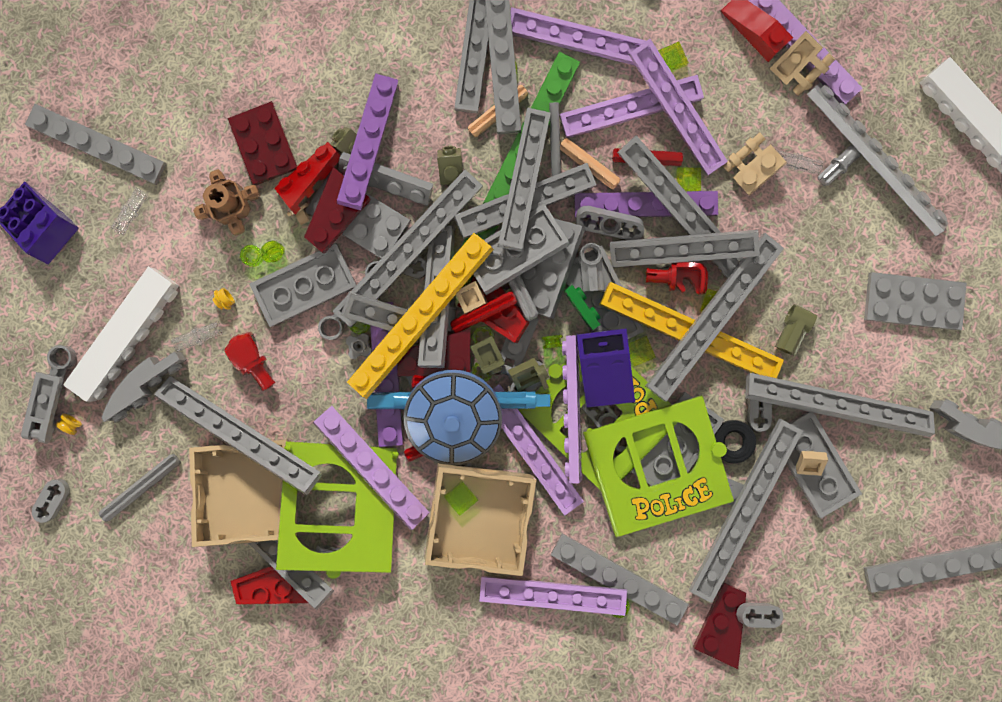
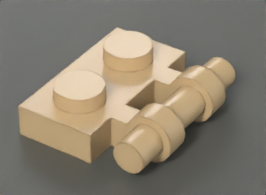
M805 31L773 64L770 70L786 85L794 78L798 84L792 90L800 96L805 90H809L813 86V82L822 73L825 74L830 69L829 66L836 59L828 53L821 60L817 54L824 47ZM811 62L815 67L804 76L800 71Z
M760 132L753 139L750 137L745 142L746 145L736 154L733 152L728 157V162L722 165L728 173L735 166L740 170L733 178L749 196L787 164L785 159L771 144L764 150L759 147L766 140ZM753 151L756 157L749 164L745 165L742 160Z

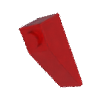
M731 0L720 11L767 62H770L793 39V36L778 20L748 0Z

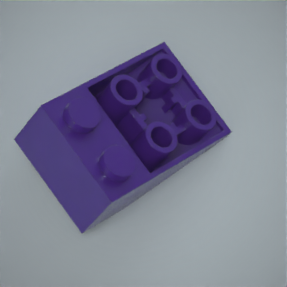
M25 181L14 191L13 196L7 203L0 208V225L25 253L48 265L79 229L68 216Z
M627 328L577 334L587 408L635 402Z

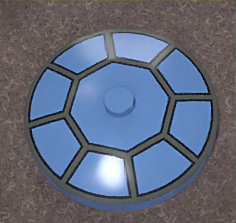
M461 370L439 371L421 380L411 391L404 410V427L412 445L426 458L446 465H462L481 458L497 441L502 426L501 405L494 390L480 377Z

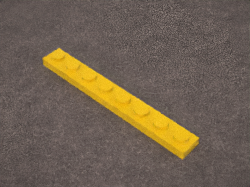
M473 233L347 383L363 398L368 399L494 249Z
M612 282L608 283L599 304L678 341L681 340L695 322L694 319ZM721 331L705 350V353L745 371L773 378L778 377L784 361Z

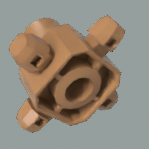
M219 169L211 171L209 174L211 185L203 193L205 204L194 208L195 217L198 220H205L211 216L213 220L219 223L228 224L231 233L235 236L245 232L243 221L240 219L247 217L251 210L248 200L252 202L258 199L261 195L256 185L246 186L243 190L242 186L229 179L226 180L223 172Z

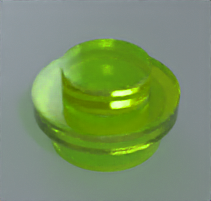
M269 241L262 246L261 257L267 263L277 262L282 258L285 248L277 241Z

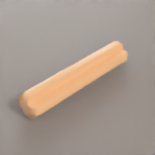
M523 85L517 87L519 103L528 96V92ZM495 105L468 126L469 132L474 137H478L496 122Z
M565 138L561 142L560 151L579 165L588 163L594 177L611 190L616 188L621 180L617 175L569 138Z

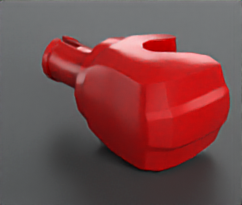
M676 262L671 263L668 269L646 268V283H666L669 286V291H675L676 286L681 293H684L686 289L683 280L687 279L692 284L696 294L705 295L708 290V271L702 263Z
M247 332L233 336L224 349L225 355L232 365L243 376L251 374L262 391L274 385L276 382L263 366L267 358L264 355L259 356L258 348L251 337L254 334Z

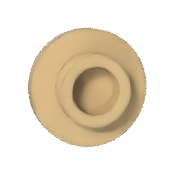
M301 201L298 205L301 209L295 216L300 225H303L310 221L309 216L304 208L309 206V203H302ZM291 210L287 212L288 216L294 214Z

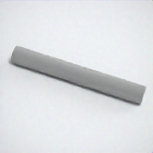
M559 102L549 103V112L551 113L552 176L561 173Z

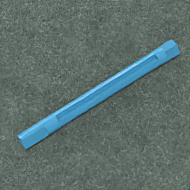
M373 392L367 399V409H405L411 392ZM495 392L501 409L550 407V394Z

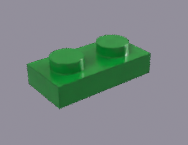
M572 284L564 290L565 295L591 331L601 325L598 321L601 319L600 315L594 307L589 309L584 301L587 297L580 287L575 289Z

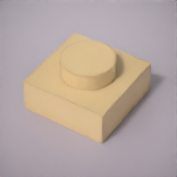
M474 281L461 288L456 294L465 314L488 303L478 281Z
M802 451L796 464L797 474L822 476L828 462L827 453Z

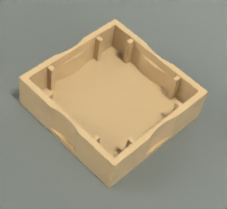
M286 439L274 440L273 442L279 445L280 447L284 448L286 441H292ZM216 445L189 448L190 484L193 492L191 509L192 547L278 540L282 479L231 446ZM297 514L295 515V523H296V524H297Z
M438 463L424 556L425 565L456 569L476 568L491 573L523 576L527 549V526L532 514L536 478L532 474Z

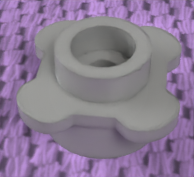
M362 333L358 337H347L346 344L349 345L350 351L348 355L351 359H357L358 356L363 355L368 357L372 353L367 334Z

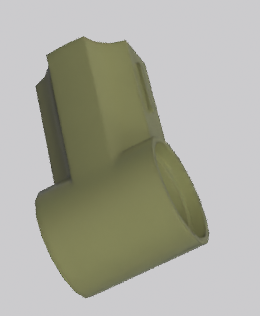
M796 304L789 309L787 313L789 315H786L784 320L786 324L775 345L779 350L793 356L796 355L805 335L811 331L817 319L816 314Z

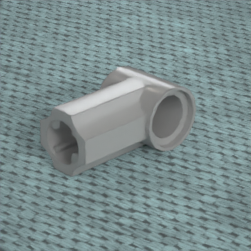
M588 243L579 251L582 291L604 290L602 249L595 243ZM587 248H593L596 251L597 258L594 261H588L584 257V251Z

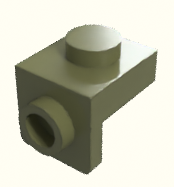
M339 128L333 134V141L330 145L340 153L351 154L357 134L351 128Z
M445 146L442 150L437 151L440 185L452 184L463 172L461 148Z
M493 336L470 346L482 374L488 372L490 376L502 370L501 366L505 364V361Z
M535 358L508 370L518 392L538 382H541L544 390L549 388L545 380L549 378V375L544 365L539 366Z

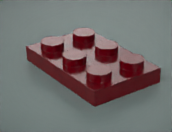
M272 101L227 118L253 185H259L296 170L298 165Z

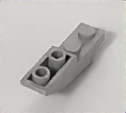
M173 352L161 361L157 357H148L135 367L112 394L101 417L104 422L114 421L117 423L128 416L127 411L133 407L138 409L148 402L147 398L153 395L148 386L152 388L163 381L161 377L167 373L174 374L183 367L181 364L187 360L182 352Z
M948 399L944 401L934 400L930 409L949 421L944 428L946 431L965 441L1002 450V422L994 418L978 419L967 412L964 414L958 410L959 406Z

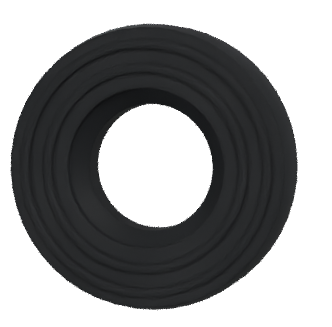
M725 421L714 435L716 442H722L725 445L726 436L736 432L741 435L743 444L737 451H730L727 448L726 454L721 459L735 464L744 462L755 451L756 436L751 427L742 421Z

